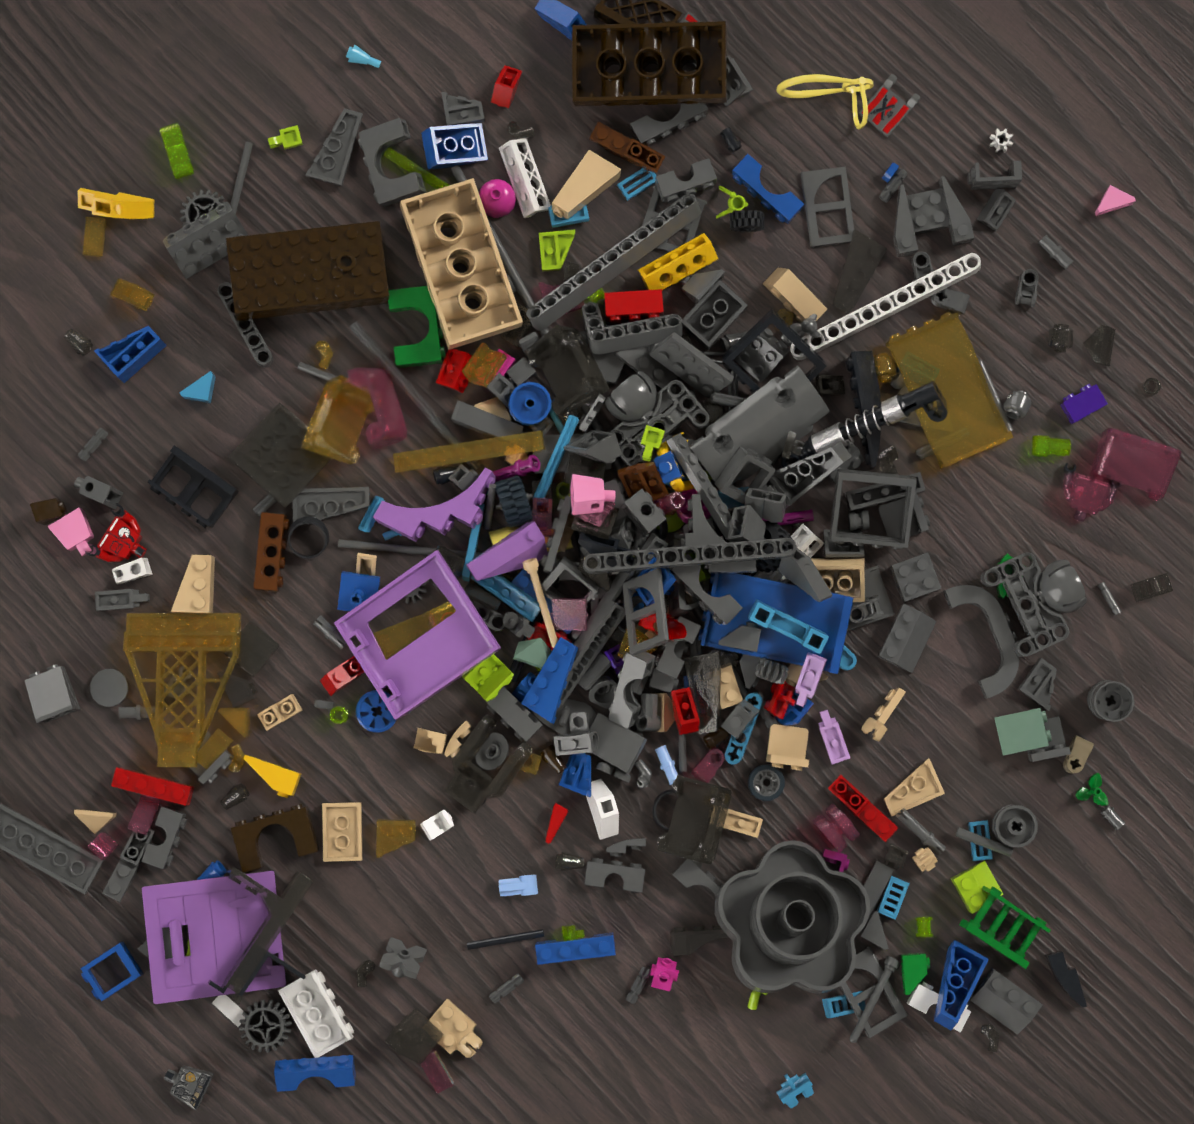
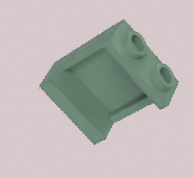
M1041 708L994 718L1003 756L1046 747L1052 741L1050 730L1045 729L1044 723L1048 722L1046 712L1041 711Z

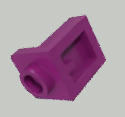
M823 848L822 856L826 857L825 861L836 864L838 860L840 861L838 871H847L849 859H847L846 854Z

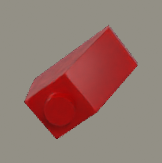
M506 65L503 67L495 82L491 103L497 104L500 107H510L522 75L521 70Z
M690 687L671 691L674 717L679 734L697 732L700 720Z

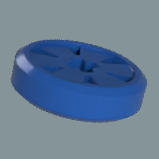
M376 690L364 694L357 703L356 716L358 722L370 732L380 733L387 731L397 721ZM384 691V693L386 694L387 698H389L390 696H392V695H390L389 693H387V692ZM380 706L382 708L380 711L383 713L375 717L372 710L374 707L378 708Z

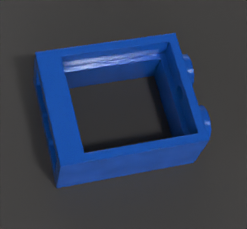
M124 942L117 944L81 968L82 978L86 983H90L93 988L91 990L93 995L101 1001L109 998L144 974ZM117 952L131 976L104 993L90 969Z

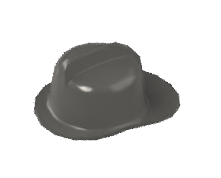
M601 676L591 686L588 695L589 700L609 709L615 697L613 695L614 689L618 683L609 676Z

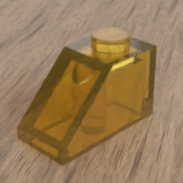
M118 278L110 295L135 308L147 311L152 304L155 294L137 284Z

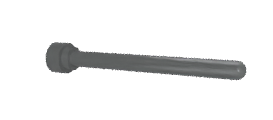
M890 956L886 957L884 961L885 970L850 1036V1042L852 1043L857 1042L891 973L898 970L901 964Z

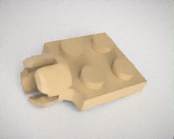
M901 688L890 690L885 697V700H887L885 705H880L874 713L876 718L869 717L861 730L868 734V732H872L875 729L872 739L880 741L887 731L886 726H884L885 722L906 692Z
M446 999L422 1027L449 1054L458 1050L465 1057L470 1058L476 1053L472 1047L479 1049L483 1043L473 1031L477 1024L449 999Z

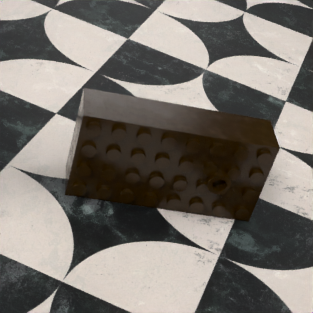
M380 221L226 238L237 321L389 304Z

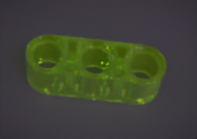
M179 123L161 127L160 133L175 179L194 174Z

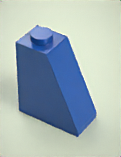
M539 0L534 8L544 21L570 40H572V25H587L577 11L557 0Z

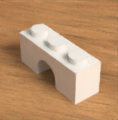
M923 981L922 985L918 984L912 991L907 1004L926 1014L931 1005L937 1004L939 994L933 991V986ZM966 1005L958 1023L953 1028L959 1032L962 1031L971 1013L967 1009L968 1005Z

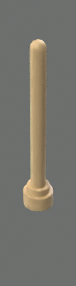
M531 558L522 562L523 568L530 574L550 643L554 648L558 639L537 574L538 560L537 558Z

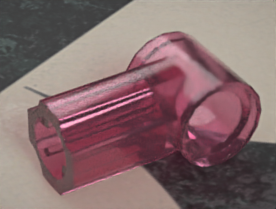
M673 492L663 498L654 500L653 503L656 507H660L665 515H674L676 510L681 509V506L685 504V497L680 492Z

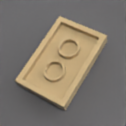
M362 802L322 803L323 862L362 861Z

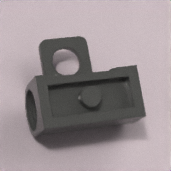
M587 712L570 713L569 724L571 733L554 736L556 756L592 753L598 750L599 737L596 731L589 730ZM575 717H582L584 721L582 727H577L574 724Z

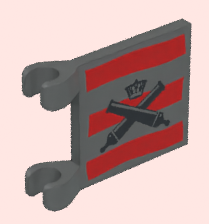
M894 74L888 77L867 103V121L887 138L920 100V96L915 93L906 103L892 92L890 88L897 81V77ZM862 108V110L859 112V114H860L862 117H863V108Z

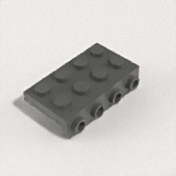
M226 202L218 205L211 212L201 215L199 219L192 223L184 225L183 228L175 233H170L163 239V243L184 277L188 279L228 255L226 238L247 236L248 234L230 204Z
M675 332L662 342L655 343L649 353L651 357L708 399L711 397V394L719 392L732 383L734 376Z

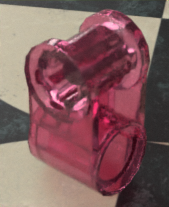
M719 749L708 751L691 774L704 785H707L724 762L722 751ZM712 753L715 754V755H716L717 753H719V756H718V757L720 758V761H719V762L716 761V760H715L714 762H711V760H712L711 754H712Z

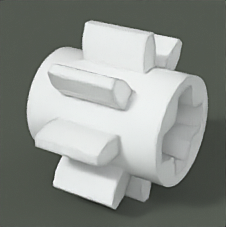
M996 129V136L992 134L990 136V139L993 140L990 147L994 146L996 152L1002 149L1006 152L1007 146L1011 147L1013 145L1009 141L1013 134L1009 135L1007 129L1001 132L999 129ZM1000 137L1003 138V143H1002V144L999 143Z

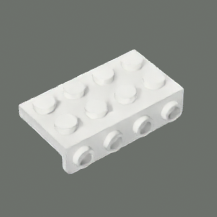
M315 969L306 974L305 979L299 978L278 990L312 1054L315 1058H318L351 1040L354 1030L349 1022L346 1024L343 1018L345 1014L340 1005L336 1006L334 993L330 988H326L324 975L321 971L318 972Z

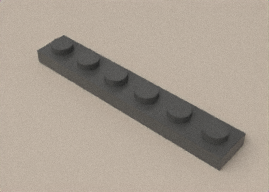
M679 433L666 442L727 540L732 519L728 507L722 502L717 489L713 487L707 473L700 466L696 455L692 453L687 440Z

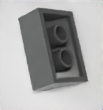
M902 604L877 657L913 673L936 621L906 604Z
M992 968L969 999L1017 1035L1033 1020L1043 1005Z

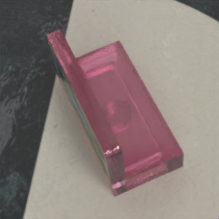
M436 1049L418 1059L437 1094L448 1087L454 1086L455 1083Z

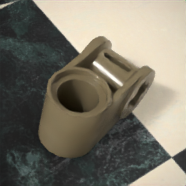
M1075 735L1069 746L1071 754L1066 755L1063 762L1065 771L1071 774L1082 771L1094 743ZM1075 761L1077 767L1072 769L1070 762Z

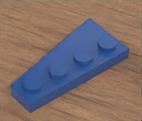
M562 637L559 638L521 703L553 724L556 719L557 708L561 704L560 698L563 689L567 685L568 673L572 669L578 650L577 646Z

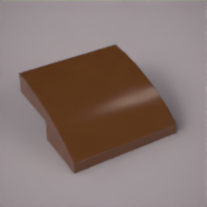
M655 462L636 464L617 470L629 498L641 489L644 492H648L653 501L669 495Z

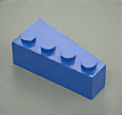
M956 940L951 943L947 950L934 1017L936 1023L950 1031L958 1023L989 960Z

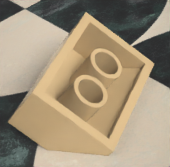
M811 558L832 593L854 597L853 602H865V558Z

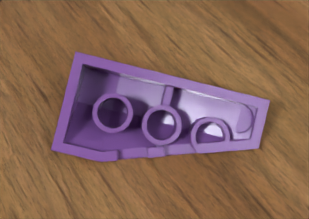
M535 521L526 522L470 561L466 566L476 581L523 568V561L531 558H537L540 561L543 555H547L545 537Z

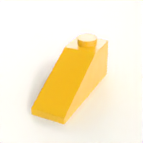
M244 755L243 759L273 790L278 791L277 795L288 798L289 795L294 796L301 773L249 755Z

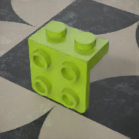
M493 654L462 677L488 702L498 695V691L503 686L511 682L514 674Z

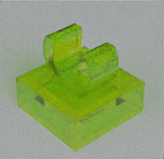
M575 925L562 926L563 941L585 937L584 930H576Z

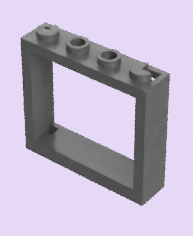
M837 468L829 533L830 539L834 543L839 544L853 542L855 546L872 544V547L883 548V545L891 546V549L895 550L902 549L903 547L908 548L917 479L914 476ZM843 480L907 486L901 537L838 532L837 525Z

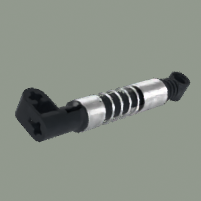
M934 381L904 395L898 394L883 401L881 406L875 405L870 411L864 410L862 415L855 414L854 421L847 418L845 425L838 422L827 429L825 428L813 434L806 443L803 442L797 446L789 447L782 453V467L830 448L840 441L845 447L849 445V439L854 443L853 436L859 435L860 438H863L862 435L872 434L871 431L877 428L880 430V427L886 424L889 426V423H897L910 416L911 412L922 407L932 421H943L948 413L946 399Z

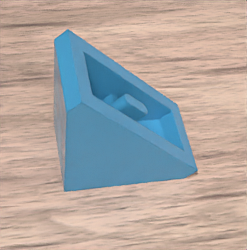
M210 371L179 393L184 399L211 403L216 377Z

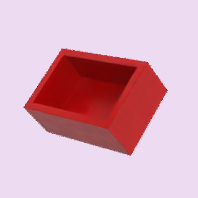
M662 289L604 293L606 322L621 324V321L634 322L663 316Z

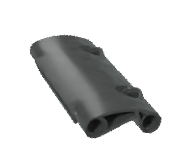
M798 365L784 375L785 379L780 377L771 379L739 405L709 425L705 430V438L701 436L689 445L714 482L740 446L746 450L751 448L760 458L765 456L772 461L810 433L813 429V424L830 413L827 405ZM747 460L731 485L738 480L749 478L760 470L761 467Z

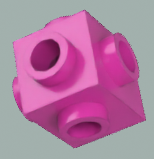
M658 957L657 963L652 964L650 975L653 976L651 987L670 991L672 982H676L678 978L677 962L669 958Z

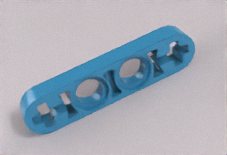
M755 692L748 694L745 699L750 702L749 698L752 699L755 696L758 704L754 706L760 710L763 703L761 695ZM758 714L744 731L746 739L743 743L737 742L735 737L731 735L725 752V759L728 763L734 765L742 760ZM736 746H742V750L738 748L736 752L739 758L731 760L732 756L729 755V752L732 753Z

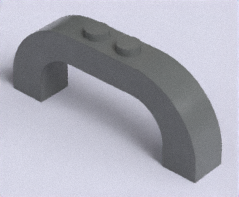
M960 585L944 590L943 593L950 609L963 604H972L980 608L985 614L998 647L1001 661L998 670L993 675L979 680L978 683L984 699L1003 692L1013 682L1019 667V656L1014 652L1017 637L1015 632L1009 628L1010 619L1008 614L1003 612L999 602L991 593L980 587Z

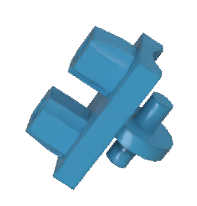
M806 1073L799 1077L796 1074L791 1078L788 1074H785L784 1077L787 1081L782 1083V1088L776 1092L782 1103H786L790 1108L795 1107L799 1103L796 1096L800 1093L805 1098L814 1094L813 1084Z

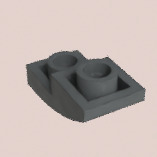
M634 838L617 842L607 847L606 852H610V856L622 857V853H626V845L630 846V849L641 850L642 846H646V838Z

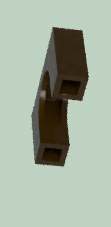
M302 804L292 806L291 811L285 813L281 809L272 812L273 816L265 818V815L253 817V822L247 823L246 820L235 823V827L231 828L243 873L264 867L258 840L261 832L272 824L283 825L289 829L293 835L299 857L320 851L308 806L302 807Z

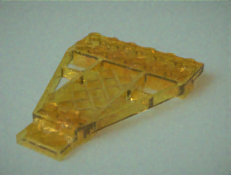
M127 613L123 651H125L155 734L154 738L158 746L157 767H197L198 748L202 745L240 654V613ZM134 652H157L155 679H141L133 658ZM175 652L186 653L181 658H179V656ZM207 653H233L223 679L206 678ZM172 654L178 661L170 668L165 663V660ZM191 654L197 661L189 668L183 661ZM180 664L187 669L181 677L173 671ZM197 665L198 676L192 671ZM170 673L177 679L171 687L164 681ZM190 673L196 680L188 687L182 680ZM144 682H156L155 716L143 685ZM208 682H221L205 719V686ZM179 683L186 688L180 696L173 691ZM198 684L196 695L192 689ZM171 692L176 700L169 706L164 701V698ZM188 693L195 698L189 706L182 700ZM180 702L186 709L178 716L172 709ZM196 704L197 715L191 710ZM169 712L176 718L170 725L163 720ZM189 712L195 719L187 726L182 718ZM180 722L185 728L173 727Z

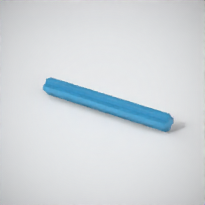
M569 415L532 498L535 503L542 504L565 453L564 446L569 444L579 419L574 415Z

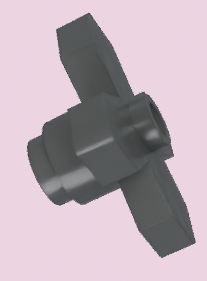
M391 937L386 948L388 953L383 954L379 967L391 971L394 976L399 978L407 976L416 979L420 970L418 963L423 962L427 949L419 946L406 949L401 940Z

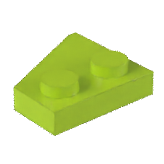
M575 229L539 233L542 272L562 269L575 236Z

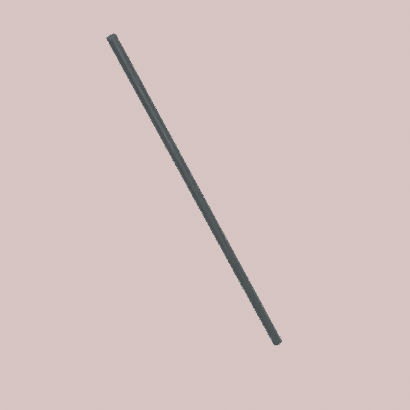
M340 539L338 542V547L421 555H430L434 551L439 550L443 557L466 558L467 551ZM476 552L475 558L481 555L483 552ZM555 559L554 567L559 563L560 559ZM595 562L588 564L593 569L597 567Z

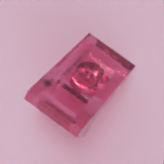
M533 498L532 522L535 521L543 536H552L553 498Z

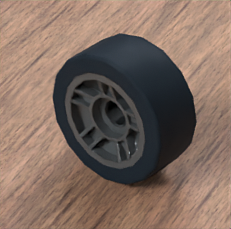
M772 765L756 767L748 778V788L751 794L762 801H772L778 798L785 787V779L782 772L777 767H772ZM768 779L770 781L768 787L763 785V780Z

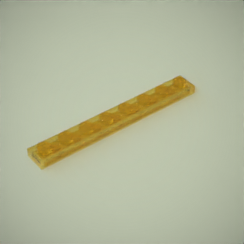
M540 430L394 453L393 458L395 472L400 473L545 450L543 432Z

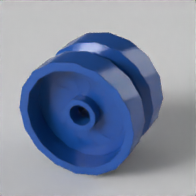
M526 382L514 389L509 397L508 408L510 415L516 422L521 425L532 426L539 424L547 417L551 410L552 401L545 387L535 382ZM532 400L533 406L528 407L526 402Z

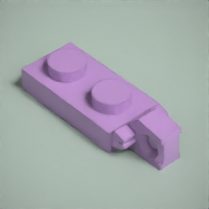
M808 652L795 687V693L799 694L796 702L797 705L803 707L808 698L812 699L827 661L826 658Z
M828 710L819 712L822 722L818 723L819 730L831 764L850 759L842 732L835 717L830 718Z

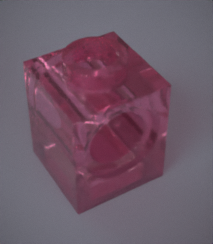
M101 832L90 843L88 848L101 860H105L119 844L106 832Z

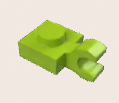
M298 125L279 130L280 136L268 138L270 149L283 145L286 150L303 145Z
M646 425L641 440V445L646 446L642 460L650 462L653 449L660 450L665 430Z

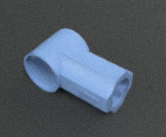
M536 874L519 876V878L500 879V896L538 894Z

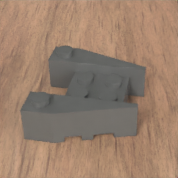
M944 176L940 177L938 181L940 189L906 196L904 184L900 186L893 236L897 258L917 253L918 246L915 237L917 234L949 228L953 246L973 241L974 234L970 218Z

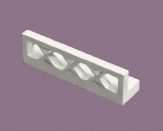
M527 139L508 141L499 147V151L523 217L528 218L537 212L548 211V207L551 205ZM517 145H522L524 153L519 151ZM525 162L529 165L530 171L525 168ZM531 180L536 183V189L531 185ZM537 197L542 200L544 206L539 207Z
M804 524L791 536L796 542L797 548L810 558L824 544ZM814 540L817 541L811 548H809V545ZM778 568L777 571H770V573L758 571L753 576L783 583L790 581L778 572Z

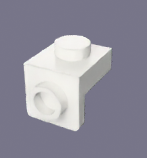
M445 810L440 811L420 824L430 841L454 826L451 815Z

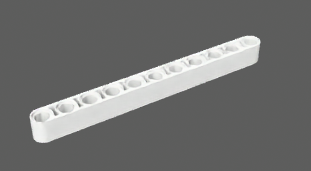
M975 253L967 254L818 329L817 331L820 334L818 338L822 339L821 344L818 346L811 344L814 337H811L809 334L802 337V339L818 353L977 273L981 268L980 257ZM975 260L978 264L970 268L967 266V262ZM957 268L960 274L958 276H951L949 274L950 270ZM935 277H940L943 282L940 285H935L932 283V280ZM923 286L925 291L922 294H918L915 292V288ZM905 294L908 296V300L903 303L897 300L898 297ZM883 303H888L891 305V308L888 311H882L880 309ZM866 312L874 314L870 320L864 319L863 315ZM850 320L856 322V326L852 329L846 327V323ZM837 329L839 334L836 337H830V330ZM793 343L791 344L790 351L796 360L807 358L803 353L800 355L795 354L796 346Z

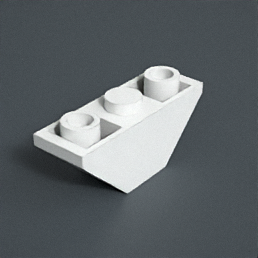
M602 779L592 781L591 797H587V801L599 839L601 840L618 834L619 812L612 792Z

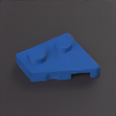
M584 753L570 754L566 764L567 768L563 772L559 785L591 797V756Z

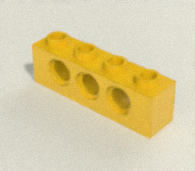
M703 233L638 269V272L647 290L662 289L663 291V289L678 283L681 279L694 274L699 269L712 264L718 259V256L711 241Z

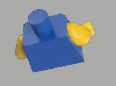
M667 442L661 443L654 462L664 484L673 488L676 492L693 489L694 486Z

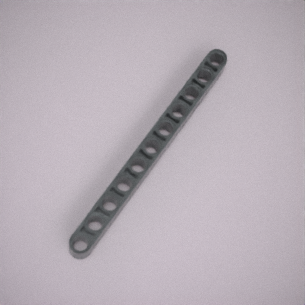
M686 194L531 306L527 310L526 315L533 328L540 331L551 325L696 219L702 210L695 195Z
M791 538L597 553L585 557L583 569L589 574L788 558L795 553L797 545ZM784 543L790 544L791 552H785L782 549V545ZM764 545L771 546V554L764 553ZM744 547H751L753 554L751 556L745 555L743 552ZM724 549H732L733 557H726ZM704 551H713L714 558H706L704 555ZM685 552H693L695 559L692 561L687 560ZM651 554L656 558V562L649 564L645 557ZM665 554H674L675 561L668 562L665 559ZM633 556L636 559V564L628 565L626 558ZM614 558L617 561V565L609 567L606 560ZM590 559L595 560L597 567L590 569L587 566V561Z

